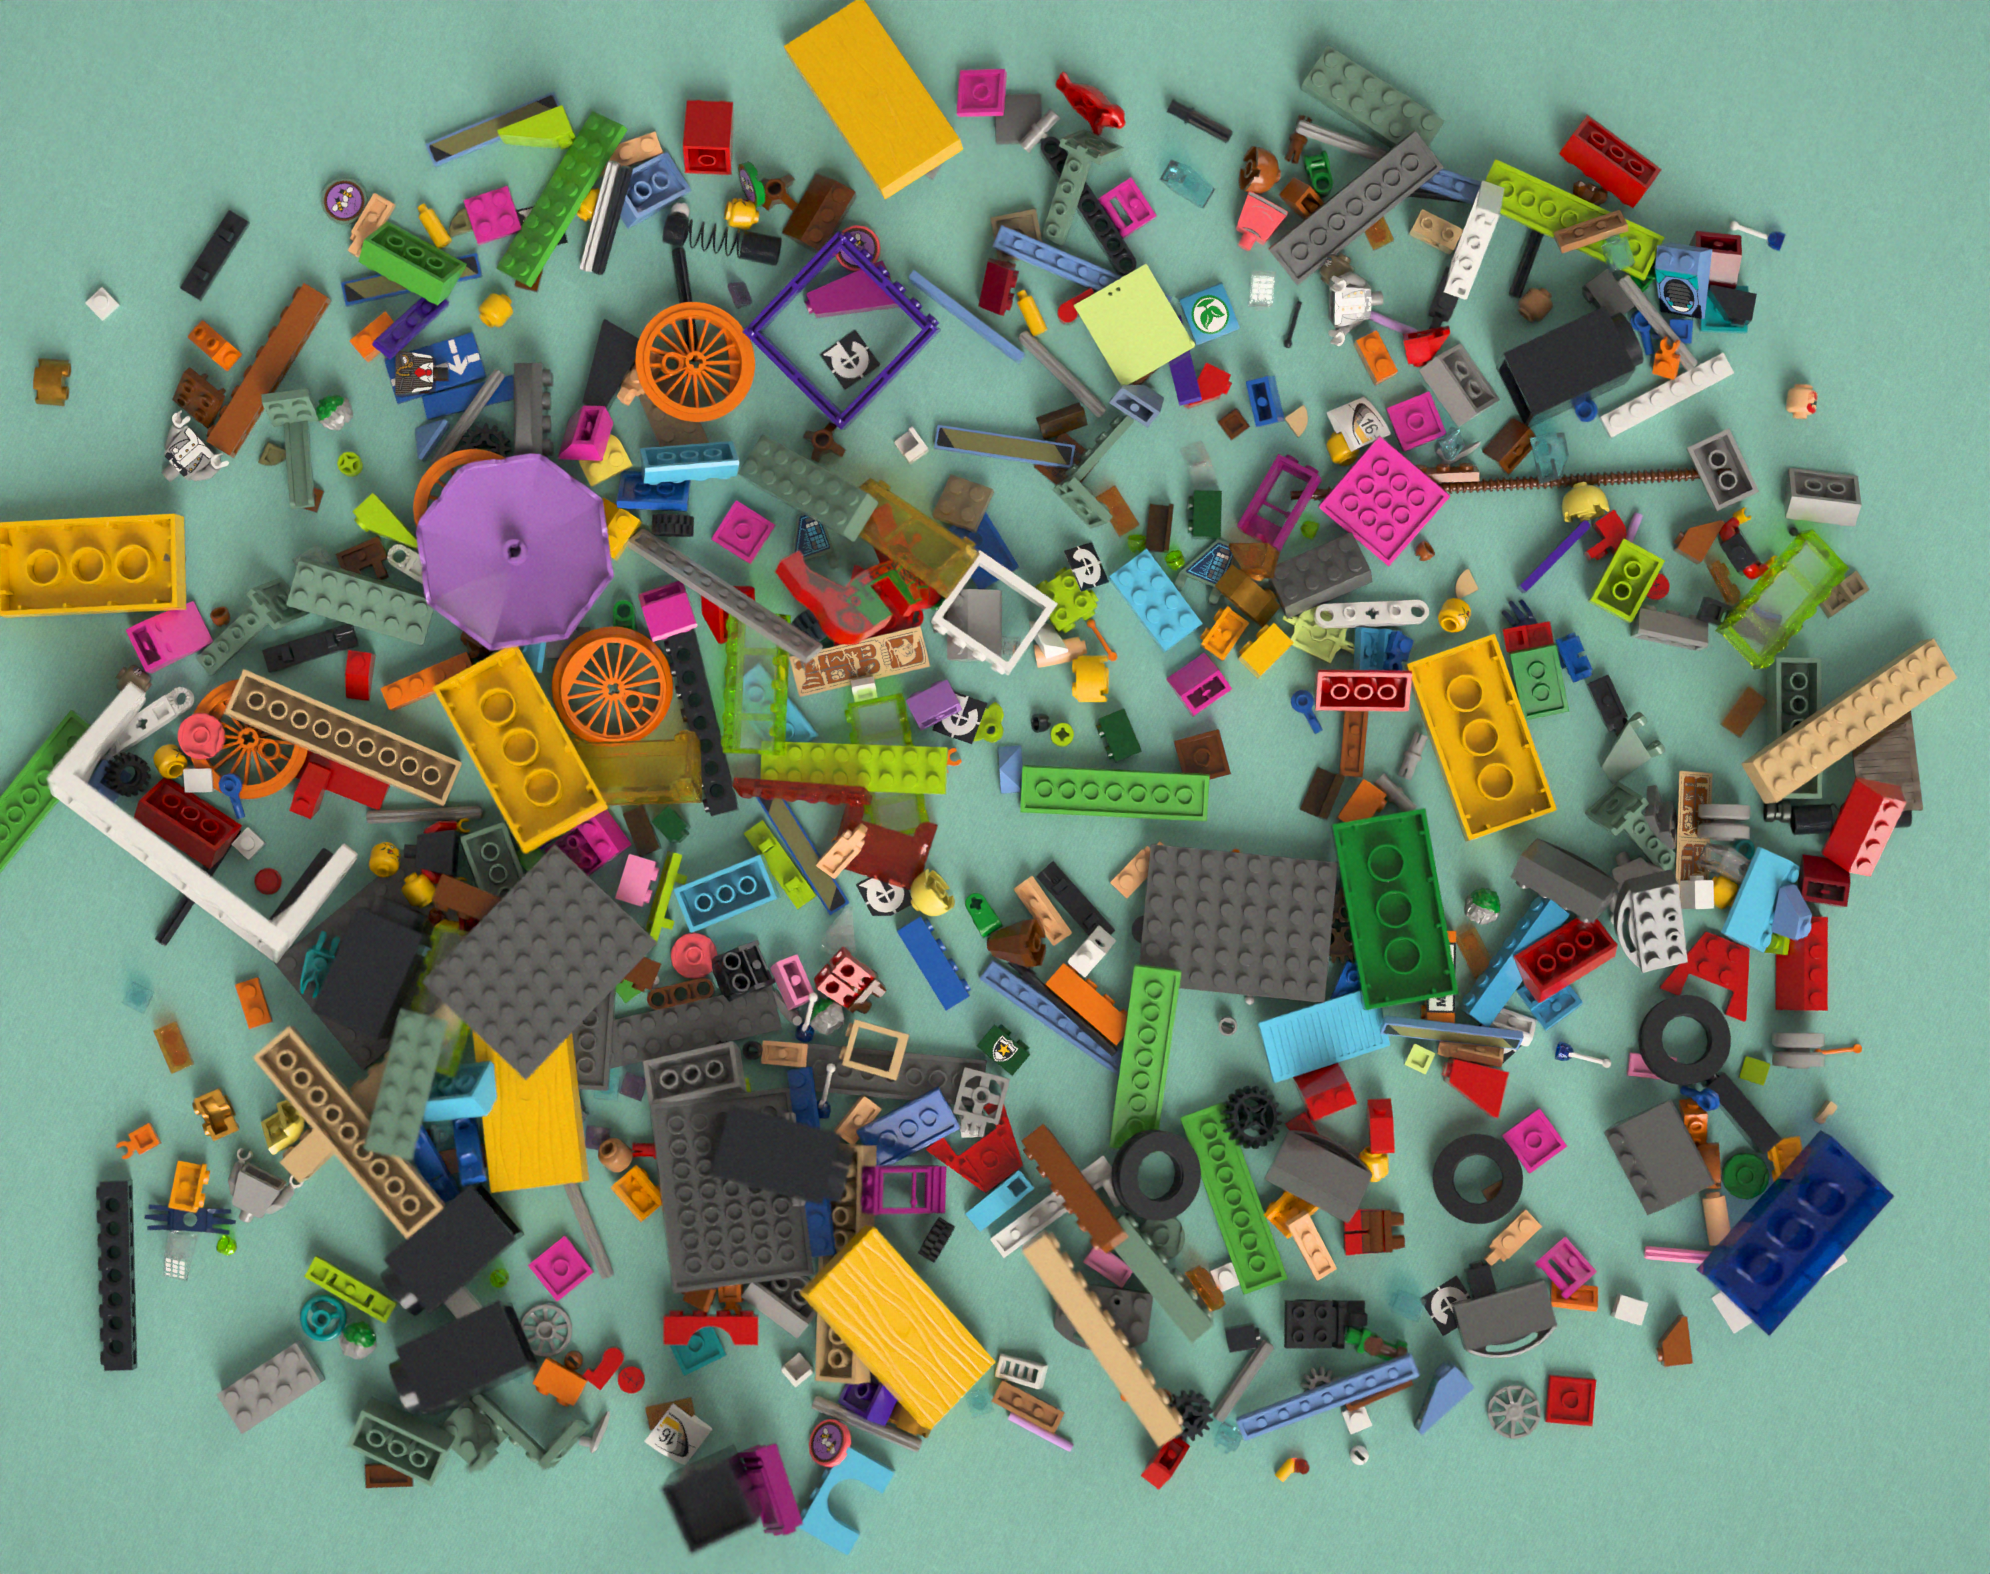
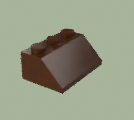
M816 173L783 229L782 234L817 254L835 235L856 199V192L834 179Z

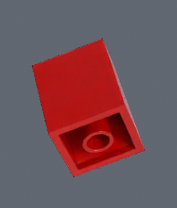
M687 100L683 138L685 173L732 174L733 102Z
M1449 1058L1448 1062H1444L1441 1075L1444 1076L1443 1081L1488 1116L1499 1118L1509 1072Z
M1338 1063L1292 1077L1307 1115L1312 1121L1358 1104L1350 1083Z

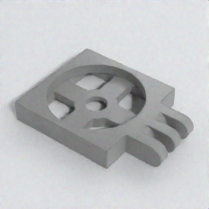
M967 1067L964 1068L953 1113L964 1116L960 1132H965L967 1124H970L969 1134L974 1135L975 1128L978 1126L980 1127L978 1136L983 1138L987 1122L998 1125L1010 1079ZM981 1076L979 1087L976 1089L965 1087V1083L970 1078ZM991 1079L995 1080L1000 1086L1001 1096L991 1094L988 1090ZM980 1091L986 1094V1098L982 1101L977 1098V1093ZM962 1096L972 1098L975 1102L972 1113L968 1112L963 1106ZM985 1104L998 1105L997 1110L987 1116L981 1115Z

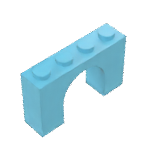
M852 1445L847 1448L846 1453L848 1454L842 1462L832 1468L827 1467L821 1477L824 1482L820 1488L815 1487L809 1499L813 1502L809 1509L803 1508L800 1514L803 1524L799 1526L800 1529L847 1556L858 1539L860 1531L833 1515L828 1504L830 1490L842 1480L856 1479L883 1493L895 1473V1470Z

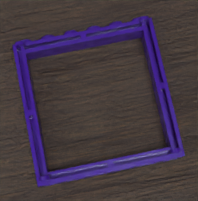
M838 231L742 331L840 430H845L941 331L937 326L939 321L930 313L926 315L921 310L922 304L914 297L910 299L904 293L906 289L897 280L895 282L888 278L890 274L888 270L881 264L877 267L871 261L874 257L865 248L860 250L855 245L857 240L848 231L845 234L842 231ZM841 249L922 329L843 412L763 333L769 324Z

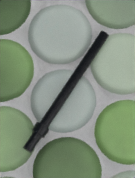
M1008 962L1021 975L1020 978L1024 982L1034 986L1111 1057L1117 1053V1048L1036 977L1037 973L1030 967L1027 969L1024 966Z

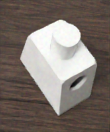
M1098 926L1067 962L1082 976L1086 977L1116 940L1101 926ZM1095 940L1100 941L1103 947L1099 946Z

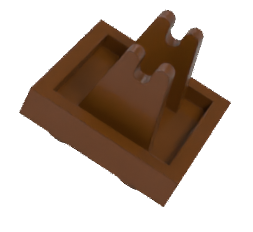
M189 367L183 372L172 400L208 429L216 420L226 397L224 395L226 390L224 388L217 390L206 381L209 377L206 373L200 376Z

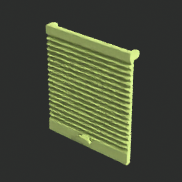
M1147 264L1074 305L1121 386L1132 384L1195 347V343L1189 337Z

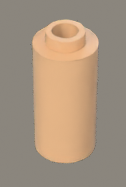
M1080 637L1063 639L1062 641L1066 645L1068 652L1048 659L1045 658L1038 645H1033L1037 667L1041 668L1072 662L1079 655L1087 654L1085 640L1080 641Z
M1720 1191L1706 1193V1198H1702L1709 1245L1732 1243L1725 1195H1720Z

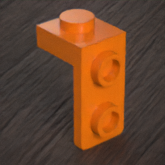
M203 320L188 335V338L227 372L243 355Z
M1692 1098L1679 1100V1109L1683 1123L1696 1147L1706 1143L1707 1111L1698 1106L1697 1102Z

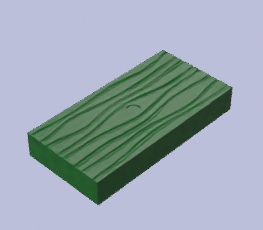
M1426 809L1332 824L1331 831L1363 1010L1459 994Z

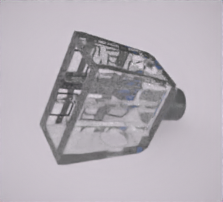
M1706 843L1696 863L1718 877L1722 875L1734 883L1742 884L1751 861L1730 846Z

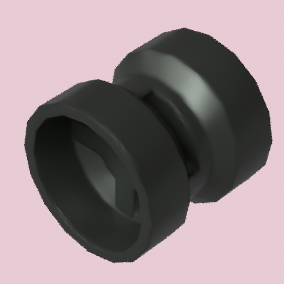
M1790 800L1764 803V822H1773L1774 820H1779L1781 823L1790 822Z

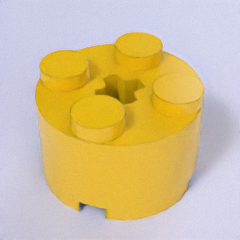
M1079 655L1077 659H1073L1072 671L1075 673L1076 682L1072 683V696H1075L1078 702H1107L1108 698L1104 696V694L1109 692V668H1105L1104 663L1108 662L1107 655Z

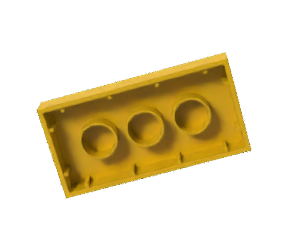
M865 0L853 1L826 20H823L784 45L788 58L884 199L889 198L963 150L960 138Z
M157 514L0 522V617L18 618L186 610L184 516ZM165 553L170 557L169 562L163 561Z
M1495 634L1408 663L1404 666L1405 671H1412L1411 688L1465 841L1476 839L1557 810Z
M518 646L504 648L433 687L525 854L608 809Z
M472 1030L476 1063L491 1061L494 1064L497 1098L488 1115L482 1116L491 1193L589 1181L572 1033L525 1080Z
M865 1225L799 1292L922 1427L932 1429L995 1363V1360L875 1227Z

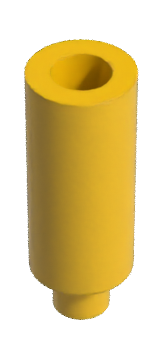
M425 203L418 206L417 209L421 214L418 218L436 247L441 249L450 244L452 239L434 210L428 209Z
M1025 290L1018 292L1017 296L1020 301L1017 304L1032 336L1034 337L1047 331L1048 328L1033 297L1028 296Z

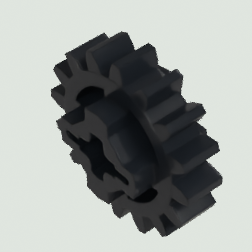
M487 423L484 424L483 429L475 425V432L467 430L470 435L469 438L462 437L466 445L460 446L461 450L481 449L487 444L490 448H493L487 451L501 455L504 458L508 457L506 452L512 451L510 447L506 446L510 439H503L505 432L502 430L497 433L498 427L496 425L492 429H489ZM481 435V438L476 443H472L475 438ZM491 435L497 437L500 444L493 443Z
M1190 1389L1187 1394L1184 1390H1181V1396L1178 1397L1176 1394H1172L1174 1400L1172 1402L1169 1401L1170 1403L1168 1404L1170 1408L1175 1406L1183 1420L1181 1425L1185 1428L1174 1438L1177 1439L1180 1436V1439L1185 1442L1188 1436L1192 1441H1195L1196 1434L1203 1437L1202 1430L1210 1429L1206 1424L1207 1422H1213V1418L1209 1414L1214 1411L1209 1407L1210 1401L1207 1398L1204 1399V1395L1200 1392L1196 1394L1193 1389ZM1191 1401L1197 1402L1200 1406H1199V1407H1198L1197 1405H1194V1406H1193V1405L1191 1404Z

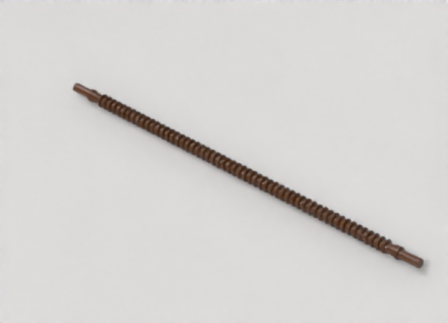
M1685 467L1683 470L1677 468V471H1674L1673 468L1667 471L1665 468L1663 471L1657 469L1654 472L1651 469L1650 472L1644 470L1642 473L1640 470H1637L1636 473L1631 470L1630 473L1623 471L1622 474L1619 471L1616 474L1611 471L1610 474L1603 472L1600 475L1597 472L1596 475H1593L1591 472L1589 475L1583 473V476H1580L1577 473L1576 476H1573L1571 473L1569 476L1563 474V477H1560L1557 474L1556 477L1550 475L1548 478L1546 475H1543L1542 478L1538 475L1536 478L1529 476L1528 479L1525 476L1522 479H1519L1518 476L1516 479L1509 477L1508 480L1505 477L1499 480L1497 477L1495 480L1489 478V481L1483 478L1482 481L1442 482L1437 484L1446 492H1449V494H1452L1453 491H1456V494L1459 491L1465 494L1466 491L1472 493L1473 490H1476L1479 493V490H1482L1485 493L1486 490L1492 492L1493 489H1496L1499 492L1500 489L1506 491L1507 488L1510 491L1513 488H1516L1517 491L1520 488L1526 490L1527 487L1530 490L1533 487L1539 490L1540 487L1546 489L1547 486H1550V489H1553V486L1559 489L1560 486L1566 488L1567 485L1573 488L1574 484L1586 482L1593 486L1594 484L1600 486L1601 483L1604 486L1607 483L1613 486L1614 483L1620 485L1621 482L1624 485H1627V482L1633 485L1634 482L1640 484L1641 481L1644 484H1647L1648 481L1653 484L1654 481L1660 483L1661 480H1664L1665 483L1670 480L1673 483L1674 480L1680 482L1681 479L1687 482L1688 479H1691V481L1700 479V476L1693 467L1690 470H1687ZM1721 468L1716 472L1718 475H1720L1725 471H1732V469ZM1329 486L1328 489L1316 488L1311 499H1314V501L1324 499L1332 490ZM1304 490L1290 491L1291 500H1299Z

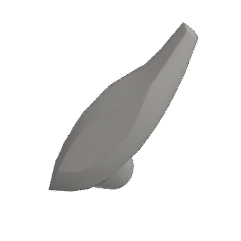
M1478 441L1464 448L1457 449L1451 454L1442 446L1436 453L1443 460L1441 464L1451 465L1473 452L1480 445V442Z
M775 990L773 992L775 1001L782 1015L794 1025L803 1026L802 1018L797 1009L794 1008L788 1011L783 998Z
M609 1411L605 1413L598 1427L594 1430L592 1438L580 1437L579 1445L589 1447L591 1453L597 1450L609 1422Z

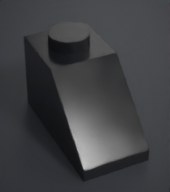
M1714 285L1708 287V297L1723 319L1731 322L1730 325L1744 327L1752 321L1757 294Z

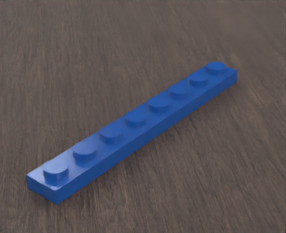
M812 1067L787 1070L792 1112L795 1113L796 1122L820 1128ZM824 1198L822 1206L806 1202L805 1210L812 1257L837 1254L830 1200Z

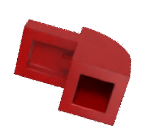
M1612 510L1592 524V527L1602 541L1583 554L1588 561L1592 558L1598 561L1608 554L1607 548L1614 555L1621 541L1626 539L1625 525L1615 510Z

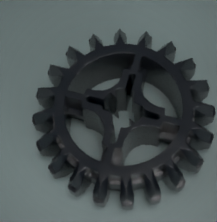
M1245 1086L1243 1090L1239 1088L1235 1090V1094L1228 1095L1229 1101L1222 1103L1227 1109L1220 1112L1225 1116V1119H1222L1220 1123H1226L1227 1127L1223 1129V1132H1230L1228 1137L1230 1141L1235 1139V1145L1241 1146L1243 1144L1244 1149H1250V1147L1258 1149L1259 1146H1267V1141L1271 1142L1275 1139L1273 1134L1280 1132L1276 1126L1281 1125L1283 1122L1277 1120V1116H1280L1282 1112H1276L1279 1103H1272L1273 1095L1267 1096V1090H1259L1258 1086H1254L1252 1089L1249 1086ZM1245 1099H1252L1256 1101L1258 1105L1251 1107L1249 1104L1246 1105L1243 1101ZM1253 1113V1114H1252L1253 1118H1251V1119H1253V1121H1252V1122H1249V1121H1250L1249 1117H1251V1116H1249V1114ZM1251 1128L1259 1134L1253 1137L1246 1134L1244 1130Z

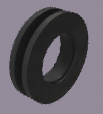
M1678 995L1663 1000L1650 1009L1641 1023L1638 1042L1641 1056L1652 1073L1671 1084L1691 1085L1711 1078L1723 1067L1730 1052L1731 1033L1725 1017L1714 1004L1698 996ZM1685 1016L1693 1018L1701 1024L1706 1032V1051L1694 1063L1684 1064L1676 1062L1668 1056L1663 1048V1030L1668 1022L1675 1017Z
M1162 1130L1141 1131L1127 1139L1119 1148L1111 1170L1112 1187L1119 1203L1131 1214L1153 1221L1169 1220L1183 1213L1195 1199L1201 1181L1200 1162L1193 1147L1181 1136ZM1161 1151L1167 1154L1173 1162L1175 1170L1174 1181L1169 1191L1162 1197L1151 1199L1145 1196L1139 1188L1137 1180L1138 1170L1144 1158L1151 1153Z
M1470 1134L1455 1139L1442 1150L1433 1169V1187L1440 1204L1452 1216L1471 1224H1487L1501 1219L1514 1208L1522 1192L1523 1172L1515 1153L1504 1142L1489 1135ZM1474 1155L1487 1156L1494 1160L1500 1167L1502 1174V1185L1497 1195L1490 1201L1480 1204L1463 1199L1456 1191L1454 1184V1174L1459 1163L1465 1158Z

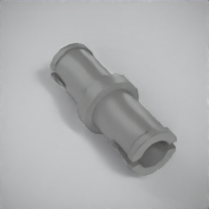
M1049 108L1047 113L1037 123L1034 122L1031 125L1032 129L1018 143L1030 153L1032 148L1042 138L1048 136L1047 132L1061 118Z
M1414 732L1408 751H1405L1403 754L1405 758L1397 774L1398 776L1408 780L1412 779L1418 761L1421 762L1422 757L1420 756L1429 737Z
M1385 773L1374 783L1381 791L1387 794V800L1390 803L1393 802L1402 812L1412 811L1417 807L1403 793L1404 790L1401 787L1398 788Z

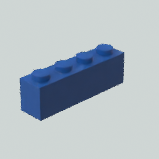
M920 916L899 929L897 933L942 1006L947 1011L970 996L968 991L971 988L965 978L961 980L958 978L955 972L959 969L952 958L947 960L943 953L947 949L940 938L934 939L931 934L934 928L927 918L923 920Z

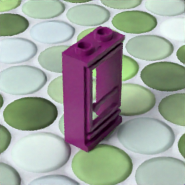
M1280 454L1277 455L1237 524L1241 532L1278 552L1282 551L1284 543L1319 483L1322 482L1317 469L1310 465H1306V467L1299 465V461L1288 454L1286 457ZM1282 471L1308 483L1292 512H1285L1265 501ZM1263 504L1285 515L1287 520L1282 528L1257 515Z
M863 1165V1172L861 1174V1213H945L947 1166ZM912 1172L911 1207L882 1208L883 1173ZM916 1172H925L924 1207H915L918 1203L916 1199Z
M773 1443L768 1446H760L759 1444L738 1452L740 1458L744 1460L743 1465L747 1469L746 1472L763 1508L760 1519L763 1528H766L763 1530L764 1533H773L774 1536L783 1534L784 1536L796 1532V1527L802 1525L803 1522L777 1444Z

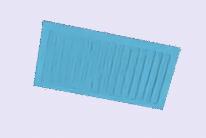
M1360 990L1326 1000L1325 1003L1320 1002L1258 1022L1273 1083L1390 1046L1388 1035L1380 1034V1026L1384 1019L1382 1009L1363 1010Z

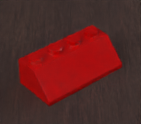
M1588 115L1558 153L1567 163L1573 164L1586 177L1592 178L1604 190L1611 192L1623 204L1630 206L1632 209L1662 170Z
M1317 670L1314 681L1315 710L1409 711L1412 671Z
M164 777L138 801L133 818L209 869L224 856L242 827L241 824L192 792H185L184 787L172 779Z
M1856 777L1821 851L1822 855L1849 873L1871 877L1906 804L1900 786Z
M1811 917L1812 926L1808 936L1798 940L1790 939L1788 955L1775 954V1010L1828 1011V917Z
M1575 918L1515 955L1514 961L1525 986L1536 1001L1541 1003L1614 958L1618 945L1598 919L1593 923H1584Z

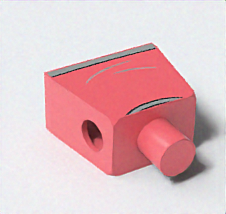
M1249 191L1236 230L1243 234L1238 246L1246 251H1250L1255 241L1265 245L1285 220L1288 211Z

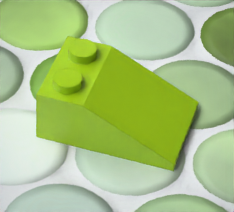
M563 105L497 130L503 143L509 145L554 149L560 147V149H566L571 147L576 139Z
M374 493L352 511L357 516L354 521L366 532L370 530L374 534L418 550L417 538Z
M1623 539L1600 576L1587 602L1627 623H1631L1665 560Z

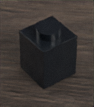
M1482 1260L1469 1263V1268L1464 1269L1471 1296L1477 1298L1497 1292L1490 1265L1487 1263L1483 1264Z
M1253 1323L1224 1328L1230 1353L1258 1348L1257 1342H1260L1261 1338L1259 1328H1254Z

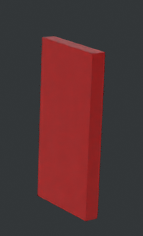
M308 750L304 764L295 778L301 780L309 762H315L332 769L326 790L376 810H381L390 787L389 784Z

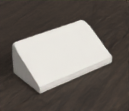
M1029 621L1030 630L1036 623L1035 621ZM1044 623L1034 640L1045 658L1048 659L1067 653L1068 649L1054 626Z
M1502 1008L1489 1027L1522 1031L1523 1041L1521 1045L1528 1046L1533 1040L1537 1020Z

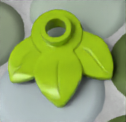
M997 702L992 703L988 709H985L974 741L984 739L987 742L994 743L1002 738L1004 728L1001 723L1004 712ZM990 727H995L993 734H988Z

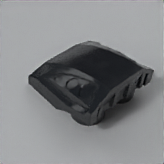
M758 940L736 947L711 959L713 974L722 995L729 1002L776 983L775 979H772L758 947Z

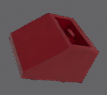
M1695 231L1689 246L1712 249L1708 287L1714 285L1736 289L1742 258L1741 235Z
M992 258L988 259L978 307L1001 316L1005 315L1006 310H1011L1014 293H1010L1011 287L1015 288L1019 276V271L1015 270V263Z
M1802 854L1797 887L1804 901L1835 907H1847L1851 885L1850 873L1828 858Z

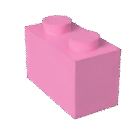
M629 854L615 899L644 907L645 903L649 904L653 890H650L652 881L657 880L660 868L657 867L658 862Z
M797 954L778 961L770 967L788 1011L809 1003L808 995L814 991Z

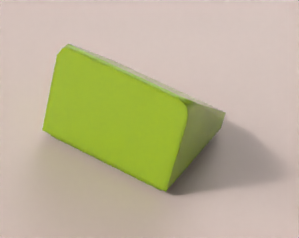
M1745 1056L1738 1078L1764 1086L1771 1064Z

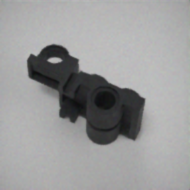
M1285 1300L1284 1348L1320 1349L1333 1347L1345 1349V1326H1367L1368 1314L1365 1313V1301Z

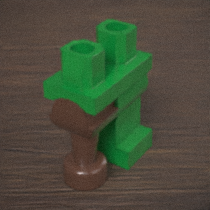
M1349 1326L1345 1335V1342L1355 1345L1354 1349L1356 1352L1363 1354L1365 1351L1370 1356H1376L1386 1361L1405 1355L1408 1351L1407 1342L1397 1339L1396 1344L1382 1340L1378 1334L1371 1332L1370 1329L1363 1326L1361 1331Z

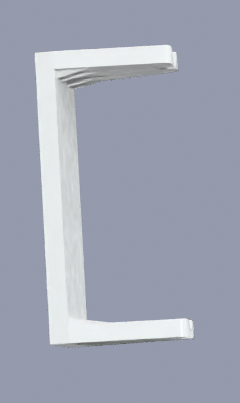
M130 682L49 775L47 779L51 794L277 964L355 864L358 853L344 843L293 905L273 921L269 922L87 785L98 762L146 701L144 697L146 693Z

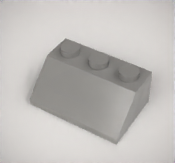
M1461 343L1438 355L1419 370L1425 382L1429 384L1436 394L1438 401L1443 404L1450 418L1458 427L1467 423L1500 400Z
M1729 428L1686 448L1716 511L1759 492ZM1721 468L1732 469V471H1725L1720 475H1718L1716 472Z
M1795 468L1788 469L1784 501L1786 518L1855 527L1862 505L1858 476Z
M962 589L948 609L947 621L1002 658V590ZM947 634V660L959 662L979 661L972 655V650L966 646L964 649L953 643V637Z
M1643 605V608H1639L1634 618L1631 637L1701 651L1708 646L1709 624L1696 619L1697 615H1689L1686 618L1680 616V612L1666 610V613L1657 611V607Z
M805 1276L754 1282L748 1286L741 1296L797 1339L817 1313L799 1293L810 1282Z

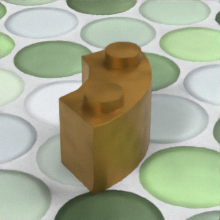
M1231 565L1215 584V587L1239 610L1263 628L1281 607L1275 600L1277 596L1268 588L1263 590L1251 579L1253 575L1243 567L1239 570L1234 565Z

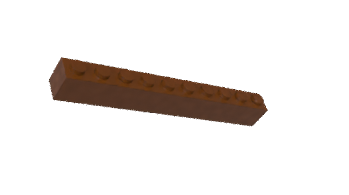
M442 874L431 900L435 901L434 907L444 911L452 908L458 911L456 916L466 920L474 917L479 919L480 923L503 898ZM643 957L620 983H623L625 979L632 982L631 987L639 991L645 992L646 988L651 990L661 963Z

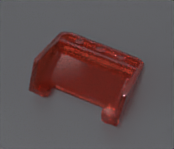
M849 796L836 840L848 829L853 832L860 823L865 825L868 830L862 839L865 843L861 851L844 869L910 890L914 879L925 870L939 826L930 822H923L917 826L914 836L903 834L862 820L865 813L864 804L859 799Z

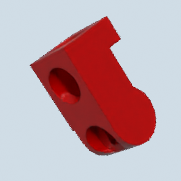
M1092 288L1068 300L1059 307L1058 319L1062 324L1071 325L1076 322L1079 314L1074 305L1093 295Z
M617 1346L609 1347L604 1352L603 1360L595 1371L589 1367L582 1377L601 1391L623 1363L625 1357L623 1350Z

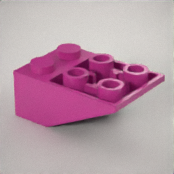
M194 601L186 604V610H169L126 629L145 671L151 674L209 646L213 642Z
M606 809L572 828L548 847L545 852L547 853L556 845L589 877L632 844Z

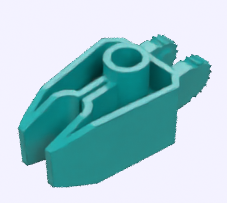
M321 931L317 944L307 949L301 976V994L304 993L309 981L314 979L316 982L312 998H315L321 991L337 955L335 951L341 938L335 936L331 943V949H324L321 947L327 937V932Z

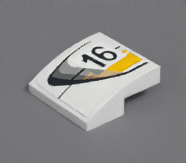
M1365 397L1327 412L1336 434L1342 432L1351 452L1373 443L1379 435L1385 438L1391 434L1383 418Z
M672 1404L644 1442L670 1459L686 1465L712 1431V1428L695 1415L690 1417L675 1404Z

